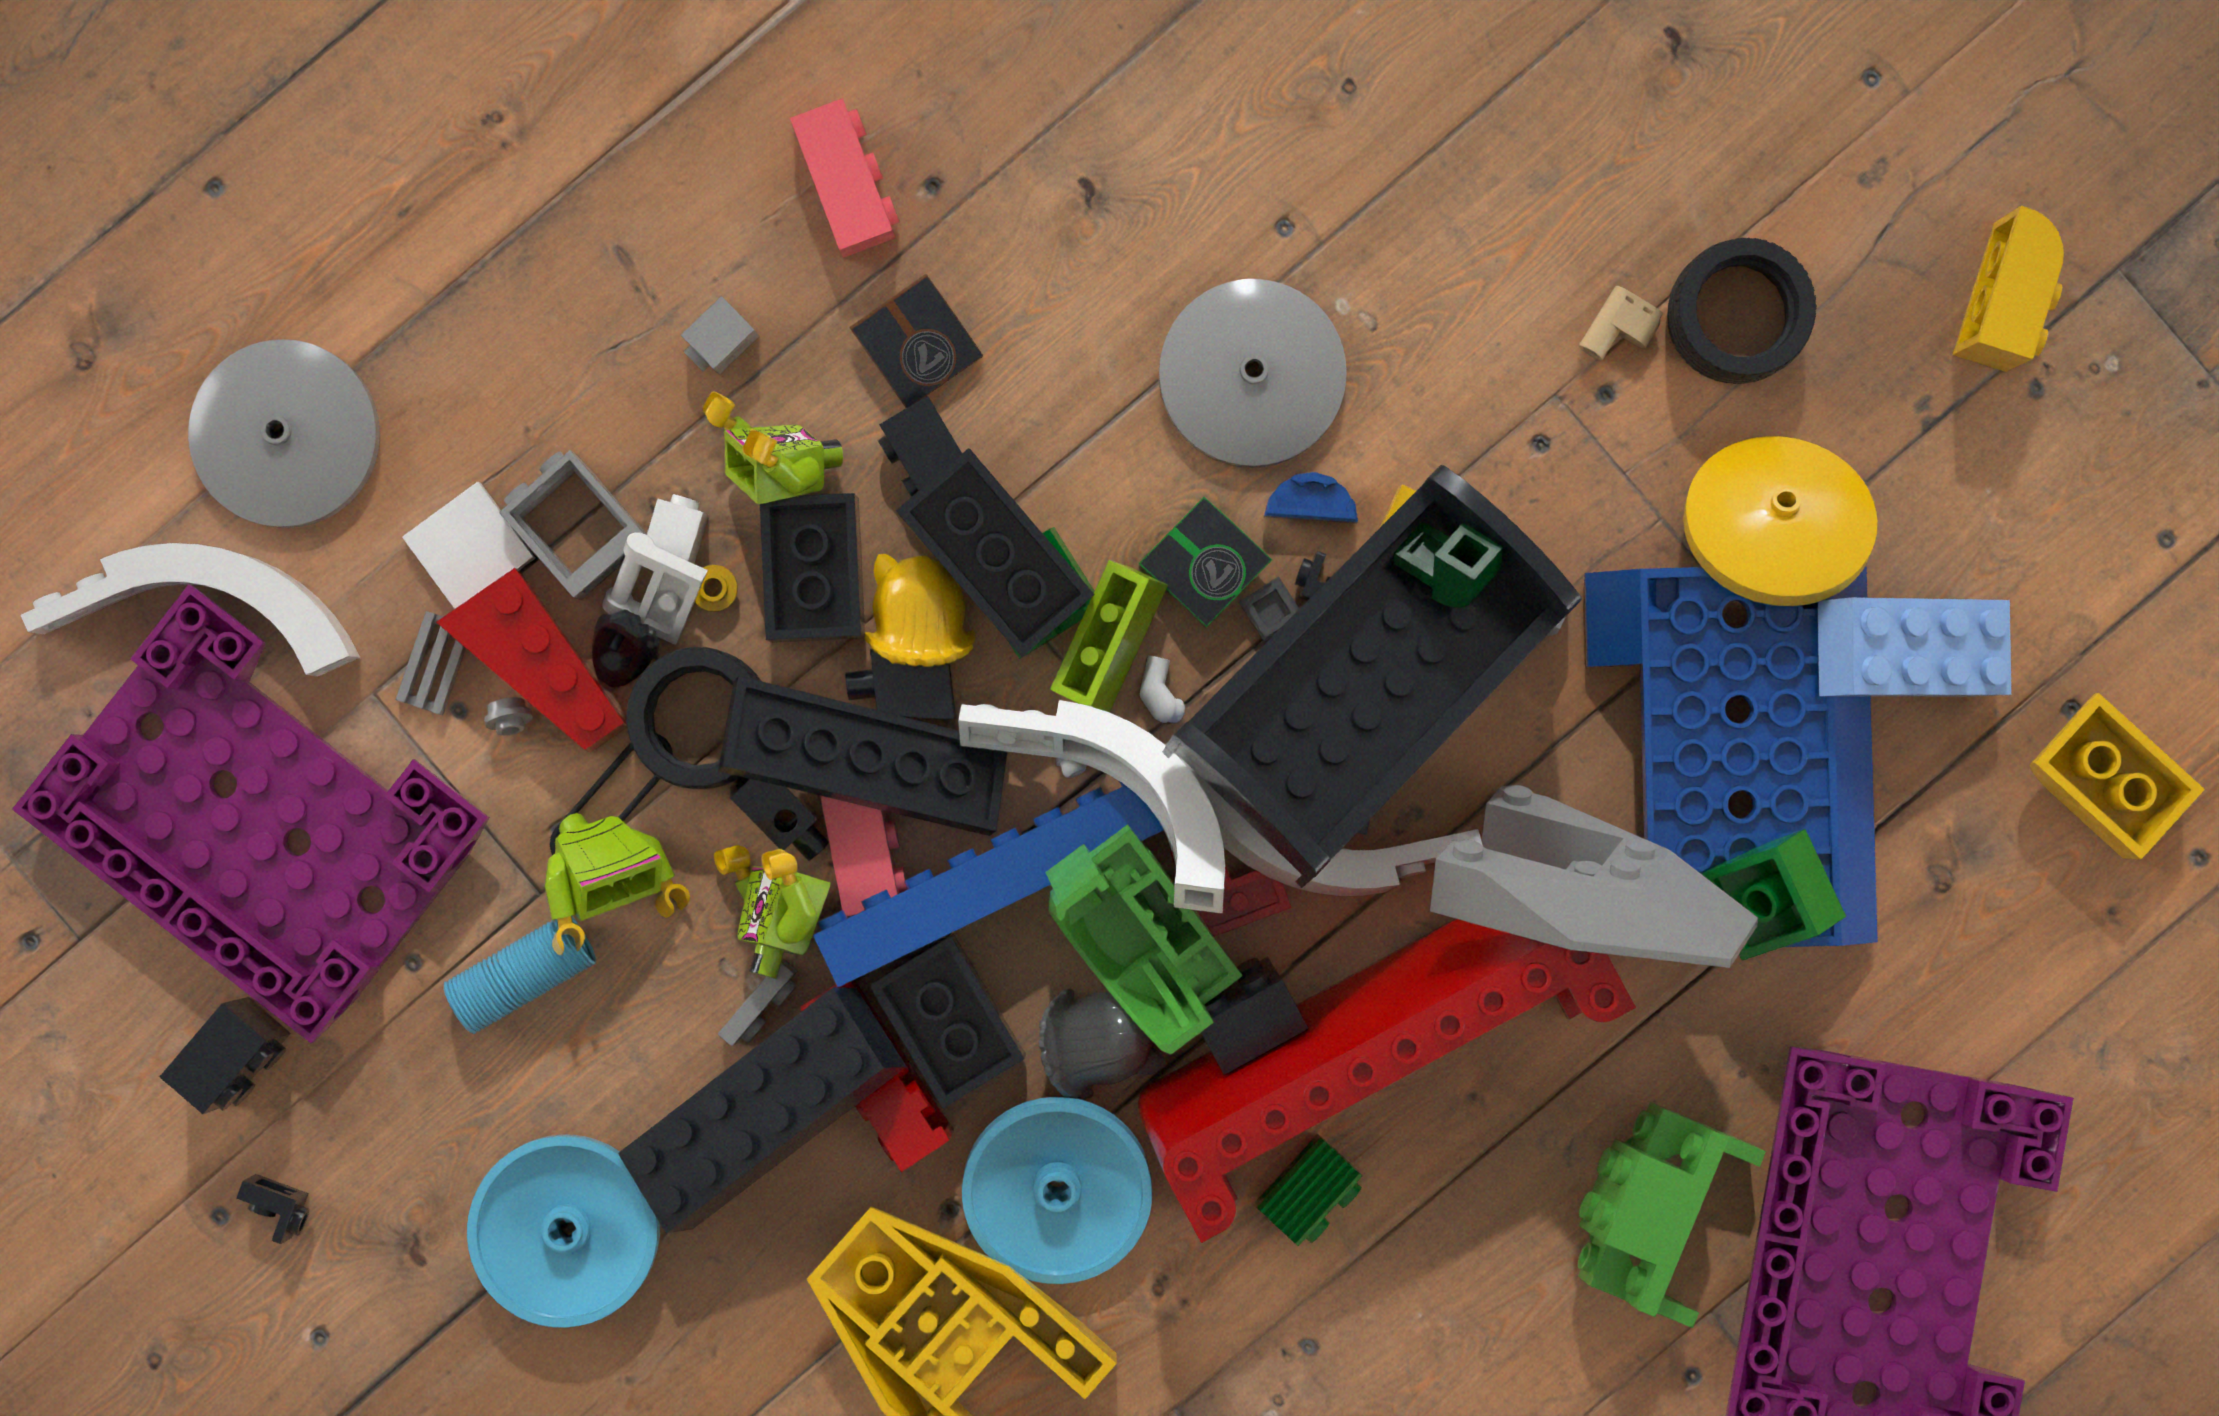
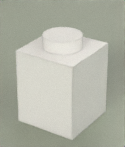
M673 494L670 502L657 499L647 536L653 540L656 547L695 564L709 516L704 512L698 511L700 502Z

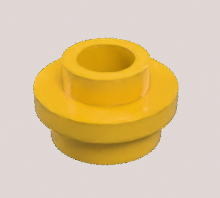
M720 565L703 567L708 571L695 603L702 609L711 612L727 609L733 604L738 594V583L735 576L730 570ZM712 579H717L722 584L721 593L715 597L708 596L705 590L706 584Z

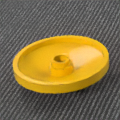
M1765 436L1742 440L1723 448L1709 458L1693 478L1688 491L1683 516L1684 531L1690 550L1701 567L1715 581L1741 597L1776 606H1799L1816 603L1830 598L1848 587L1860 575L1869 560L1875 544L1878 524L1877 512L1871 493L1861 477L1848 463L1816 444L1781 436Z

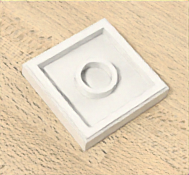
M476 482L402 537L454 609L513 568L519 571L536 558L522 538L499 513L501 511L480 482Z

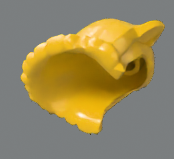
M878 554L873 570L878 586L872 607L877 631L874 633H864V640L871 646L872 650L882 658L889 660L892 664H908L914 667L918 665L923 667L941 666L945 663L955 662L957 659L968 655L973 649L976 633L973 630L966 632L963 628L966 608L963 593L958 582L939 561L937 562L927 556H912L897 562L887 554Z

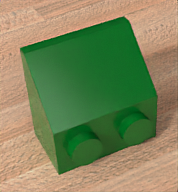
M1806 829L1767 842L1702 873L1704 877L1758 917L1756 929L1739 953L1742 961L1819 936L1846 917Z

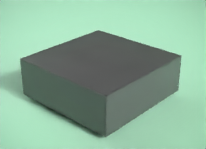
M1279 576L1239 601L1240 606L1263 642L1272 637L1299 610V607Z

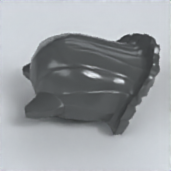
M1071 988L1062 990L1049 1003L1039 1022L1041 1062L1044 1066L1045 1074L1049 1076V1081L1064 1097L1082 1100L1090 1099L1094 1094L1093 1085L1116 1084L1136 1074L1152 1075L1166 1066L1164 1056L1152 1047L1153 1042L1108 992H1097L1075 1000L1074 990Z

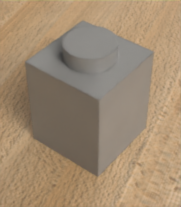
M722 296L681 334L690 344L683 352L703 372L711 366L719 375L760 337Z

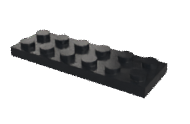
M738 676L733 682L718 771L991 836L997 831L1007 751L960 746L959 730Z

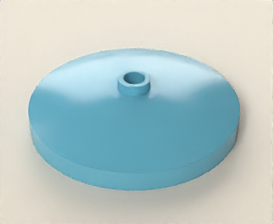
M1046 1097L1030 1100L1002 1113L977 1138L968 1155L962 1182L963 1210L973 1237L990 1258L1009 1265L1026 1279L1035 1282L1067 1284L1084 1281L1118 1264L1140 1239L1146 1227L1152 1204V1181L1149 1163L1141 1144L1133 1132L1119 1118L1104 1108L1091 1102L1069 1097ZM1063 1181L1065 1182V1184L1060 1187H1055L1051 1185L1049 1182Z
M562 1134L546 1136L514 1149L500 1159L483 1178L469 1210L467 1222L468 1250L472 1265L480 1282L495 1301L507 1311L521 1319L542 1326L563 1328L581 1326L600 1320L615 1312L644 1283L657 1254L660 1223L618 1154L620 1151L604 1142L586 1136ZM563 1219L566 1223H574L576 1230L572 1235L565 1234L562 1231L561 1222Z

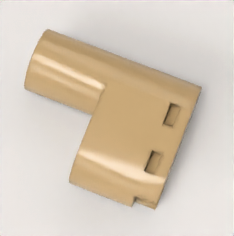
M1615 286L1580 342L1579 348L1591 357L1603 360L1618 335L1640 348H1646L1660 326L1659 320L1663 312L1625 288Z

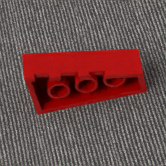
M513 568L436 621L445 631L585 751L593 752L627 728L626 720L523 574L516 568Z
M854 979L840 987L834 984L801 1006L800 1009L801 1011L806 1009L831 988H857L907 1066L905 1069L855 1106L866 1122H871L879 1135L877 1139L884 1152L891 1161H895L900 1171L903 1172L951 1139L954 1128L856 980Z

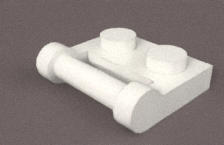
M632 533L626 539L623 548L625 558L614 587L607 590L603 599V609L608 614H615L626 609L640 615L641 623L649 624V631L655 630L657 637L676 645L708 570L656 547L653 540L646 534ZM644 566L654 572L642 603L633 600L631 593L641 567Z

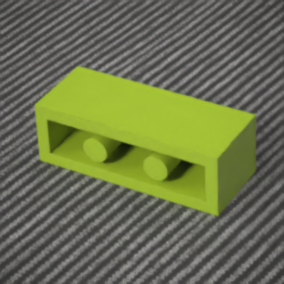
M1109 560L1094 591L1095 595L1092 596L1050 690L1078 704L1110 713L1168 585L1127 565Z

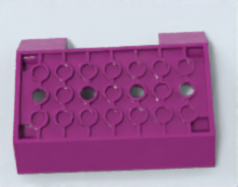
M189 584L130 658V660L138 665L87 731L83 735L71 734L12 810L304 1039L314 1043L355 1002L470 855L490 817L415 759L410 762L392 787L387 790L250 683L266 642L193 585ZM151 713L157 714L163 722V731L155 740L147 739L141 731L143 719ZM223 771L231 772L237 780L236 791L228 798L221 797L214 787L217 775ZM297 828L304 829L311 838L309 850L301 856L294 854L288 846V837ZM369 886L378 887L385 896V904L377 913L368 912L361 902L362 894Z
M1790 1046L1725 1416H2019L2025 1381L2017 1377L1968 1364L2000 1179L2010 1184L2058 1192L2074 1098L2008 1083L1836 1052ZM1917 1101L1923 1107L1924 1118L1918 1126L1908 1128L1901 1120V1111L1907 1103ZM1893 1195H1903L1908 1202L1907 1213L1899 1220H1890L1885 1214L1886 1201ZM1878 1288H1887L1892 1295L1890 1307L1882 1313L1872 1312L1868 1303L1870 1294ZM1870 1381L1876 1388L1874 1400L1865 1406L1856 1405L1852 1398L1855 1386L1860 1382Z

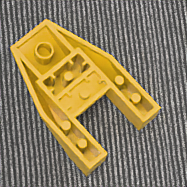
M872 1206L807 1278L808 1283L879 1408L886 1416H974L956 1399L1012 1336L1016 1337L1084 1399L1089 1396L1117 1364V1353L1080 1320L1009 1265Z

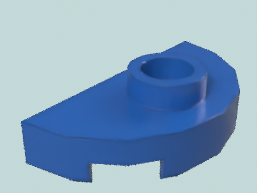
M1316 472L1296 474L1281 483L1269 497L1264 517L1358 523L1356 504L1346 488L1340 485L1333 477Z

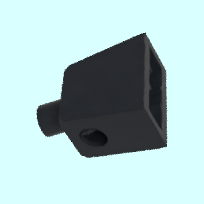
M870 649L871 670L845 673L849 700L875 697L877 710L907 718L957 719L950 663H945L941 666L934 665L932 667L892 664L889 660L882 658Z
M744 777L739 778L730 786V799L779 849L785 850L792 843L810 861L828 845L829 841L813 825L817 820L816 810L797 790ZM789 809L795 816L791 821L783 823L775 815L780 810Z

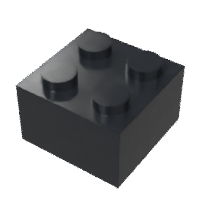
M1268 956L1260 961L1258 958H1252L1238 965L1237 968L1241 972L1242 977L1204 1004L1214 1023L1204 1029L1201 1034L1224 1075L1309 1029Z
M249 997L225 1002L218 1007L159 1077L201 1114L217 1109L224 1111L232 1103L238 1106L252 1092L255 1084L251 1079L263 1067L266 1070L270 1069L286 1051L282 1043L291 1033Z

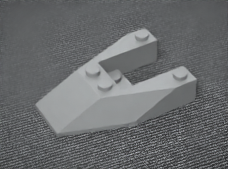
M1502 785L1486 803L1482 845L1472 840H1453L1436 858L1430 912L1570 950L1730 968L1753 934L1758 923V917L1671 850L1547 796L1532 793L1529 788L1521 785Z

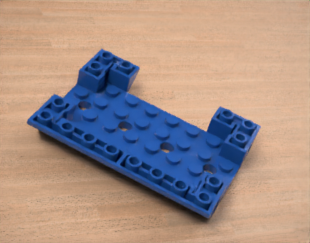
M1867 566L1864 567L1860 575L1848 587L1825 600L1852 597L1868 598ZM1702 567L1646 568L1584 573L1586 667L1640 665L1644 839L1671 850L1702 874L1767 842L1806 829L1846 917L1819 936L1785 947L1845 946L1878 942L1871 696H1819L1818 602L1799 606H1776L1755 602L1726 589L1715 581ZM1730 601L1741 603L1747 611L1746 622L1740 628L1728 626L1723 619V608ZM1733 696H1741L1749 704V716L1742 723H1734L1726 715V703ZM1736 791L1746 792L1751 797L1753 804L1749 815L1741 819L1734 817L1728 809V800Z

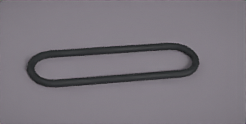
M656 733L665 750L673 755L672 747L667 739ZM631 742L565 818L571 814L578 813L634 750ZM654 775L618 818L624 821L657 784L660 778ZM561 822L554 829L550 837L549 846L552 855L555 854V839L560 834L559 826Z

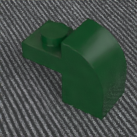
M1422 521L1394 552L1393 564L1432 587V599L1450 607L1462 608L1468 606L1500 570L1503 547L1465 523H1462L1453 535L1448 537Z

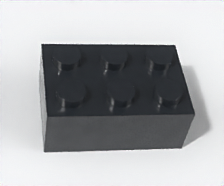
M855 493L800 495L760 504L766 640L776 643L864 638L865 618L858 496Z
M954 933L869 985L942 1108L998 1076L1026 1057L1025 1051Z

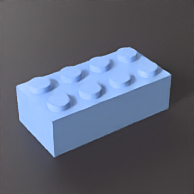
M1852 597L1819 601V696L1977 697L2012 695L2010 600Z

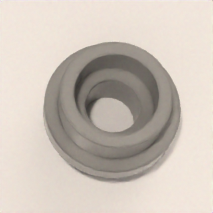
M510 697L488 704V715L484 718L486 728L496 730L498 735L505 736L522 732L525 729L524 725L532 720L531 709L525 707L524 699Z

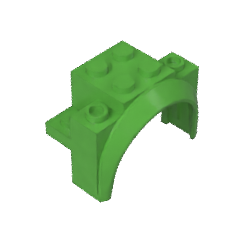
M1128 824L1091 852L1085 844H1082L1045 872L1053 888L1050 891L1048 911L1114 999L1160 1050L1171 1055L1214 1023L1204 1004L1241 978L1242 974L1213 937L1196 910L1174 907L1175 882L1150 849L1143 845Z
M1650 1102L1647 1110L1641 1111L1633 1126V1136L1625 1142L1615 1138L1612 1147H1607L1603 1151L1598 1162L1597 1172L1599 1175L1593 1190L1589 1191L1582 1200L1579 1209V1217L1582 1219L1579 1226L1589 1233L1590 1242L1585 1244L1578 1259L1580 1272L1578 1277L1591 1287L1625 1300L1638 1311L1656 1317V1314H1660L1693 1328L1699 1312L1665 1295V1292L1723 1153L1730 1154L1760 1167L1766 1151ZM1677 1154H1680V1157L1683 1159L1680 1167L1665 1161ZM1629 1254L1641 1259L1639 1266H1633Z

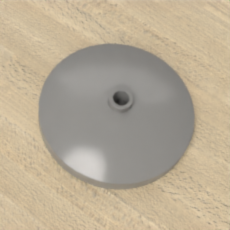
M1244 279L1227 282L1195 298L1185 307L1172 324L1162 348L1159 366V384L1165 409L1172 423L1185 440L1198 451L1216 461L1250 468L1266 467L1288 461L1315 444L1327 431L1340 408L1347 375L1343 345L1333 323L1325 312L1300 291L1278 282L1262 279ZM1249 362L1259 363V369L1263 370L1261 376L1251 378L1246 374L1245 367H1248Z
M269 340L238 350L223 360L209 374L199 389L192 406L188 426V440L192 461L199 478L209 493L221 505L239 517L251 522L270 527L295 528L315 524L333 516L345 508L360 493L371 476L376 463L380 444V425L377 409L367 386L360 376L342 359L310 343L296 340ZM279 424L284 426V433L280 438L276 439V434L273 431Z

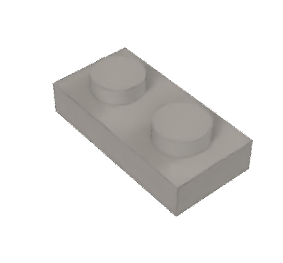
M782 959L777 979L765 977L718 1035L731 1046L738 1043L741 1038L749 1043L766 1023L760 1016L771 1002L779 1007L796 988L797 985L791 979L798 970L785 959Z

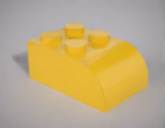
M2019 206L1994 222L1953 351L1954 356L2007 372L2033 360L2034 356L2038 357L2041 354L2048 337V329L2043 328L2047 313L2055 309L2062 293V284L2057 283L2064 258L2063 243L2059 232L2043 214L2031 208Z
M2094 693L2029 765L2031 771L2041 784L2123 859L2141 860L2205 790L2100 693Z

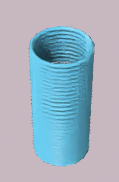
M571 916L572 922L579 926L577 921ZM555 919L547 922V924H543L542 927L535 929L530 934L522 936V939L520 938L518 941L511 943L510 946L497 951V954H492V957L488 956L487 959H483L477 965L475 964L473 967H469L464 972L452 977V979L445 981L443 989L450 1007L465 1029L472 1034H476L477 1031L485 1029L489 1024H493V1022H497L502 1017L509 1015L513 1010H518V1007H522L523 1004L526 1005L528 1002L533 1001L534 998H538V996L550 991L555 986H559L563 981L571 979L575 974H579V972H583L588 967L595 965L596 956L586 935L584 943L578 952L575 947L574 938L568 934L561 935L564 943V953L558 955L552 947L553 937L559 929L558 921Z

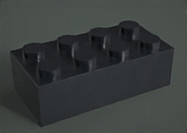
M970 448L966 449L896 510L1021 657L1095 595Z

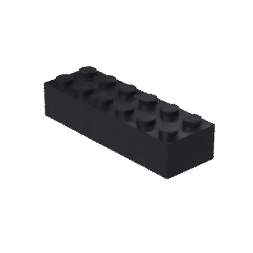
M831 988L618 1154L665 1233L692 1230L907 1066L858 989Z

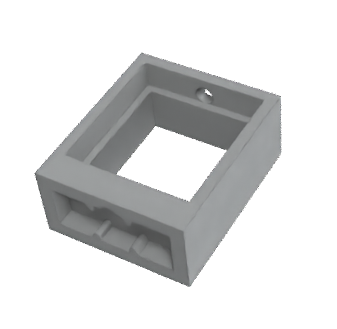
M569 450L563 455L560 451L542 464L539 469L542 475L528 486L524 482L505 497L504 502L507 505L499 513L573 598L582 600L622 565L625 558L623 548L627 537L635 532L646 535L647 533L576 453ZM576 472L624 529L572 573L524 517Z

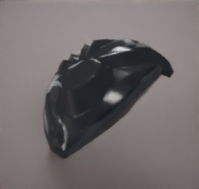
M624 609L615 614H603L597 620L592 642V662L597 678L610 687L624 686L630 683L647 668L652 659L658 660V652L660 650L658 648L660 645L659 638L656 637L655 630L649 631V624L641 623L640 615Z

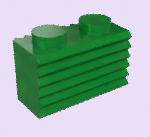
M1317 1134L1255 1201V1205L1261 1213L1297 1246L1305 1239L1313 1243L1330 1224L1325 1218L1337 1204L1345 1208L1358 1195L1362 1187L1357 1182L1362 1177V1174L1322 1136Z

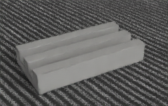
M426 611L395 700L443 715L466 648L455 640L435 701L427 700L450 635L440 626L417 696L411 695L434 626L437 624L436 621L443 617Z

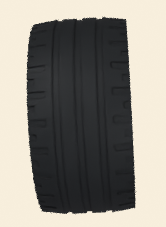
M1758 238L1726 240L1701 252L1678 276L1668 303L1667 319L1669 333L1682 359L1684 358L1692 369L1707 378L1733 384L1756 382L1786 367L1805 347L1812 333L1816 318L1815 290L1811 278L1808 277V272L1804 269L1803 265L1789 251H1785L1783 247ZM1744 266L1762 273L1776 286L1784 303L1785 325L1780 337L1768 350L1755 356L1736 357L1720 351L1705 337L1697 319L1696 301L1702 285L1714 273L1727 267Z
M707 647L683 648L670 652L653 662L637 680L630 694L627 706L626 721L629 738L641 762L654 775L665 782L689 789H710L724 786L741 777L719 772L720 760L711 764L693 765L679 761L664 749L655 731L654 712L658 698L670 682L687 673H712L723 677L731 685H733L734 680L738 676L761 681V679L746 663L726 652Z

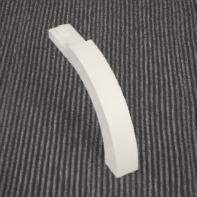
M167 543L147 545L100 559L107 577H104L103 573L86 577L76 583L78 590L61 596L60 592L43 596L33 602L35 609L21 614L28 632L46 634L147 590L164 586L200 585L229 593L248 603L268 618L293 648L306 675L318 677L360 658L351 638L336 616L315 594L299 581L280 569L258 559L226 549L199 544Z
M1059 700L1056 716L1045 715L1036 710L1020 712L998 709L988 704L977 706L961 705L958 719L960 746L1071 760L1107 773L1130 788L1148 805L1158 818L1171 845L1176 865L1174 907L1223 913L1225 856L1219 822L1209 798L1186 764L1175 753L1169 759L1162 753L1166 746L1165 744L1128 720L1107 711L1073 702Z
M1175 752L1199 781L1209 798L1219 822L1224 848L1251 868L1291 887L1336 896H1363L1384 893L1400 885L1398 878L1410 877L1426 872L1425 865L1435 863L1436 858L1453 840H1472L1482 845L1479 830L1476 829L1377 850L1341 849L1316 877L1301 888L1295 882L1301 874Z

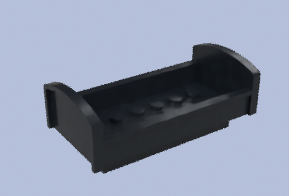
M1440 465L1425 480L1422 486L1189 721H1186L1173 734L1162 753L1169 759L1176 752L1301 874L1295 882L1303 888L1323 870L1331 859L1554 627L1577 606L1582 597L1557 566L1515 523L1464 479L1446 466ZM1422 521L1448 537H1451L1461 524L1465 523L1503 547L1500 570L1468 606L1455 608L1432 599V587L1393 564L1394 552Z

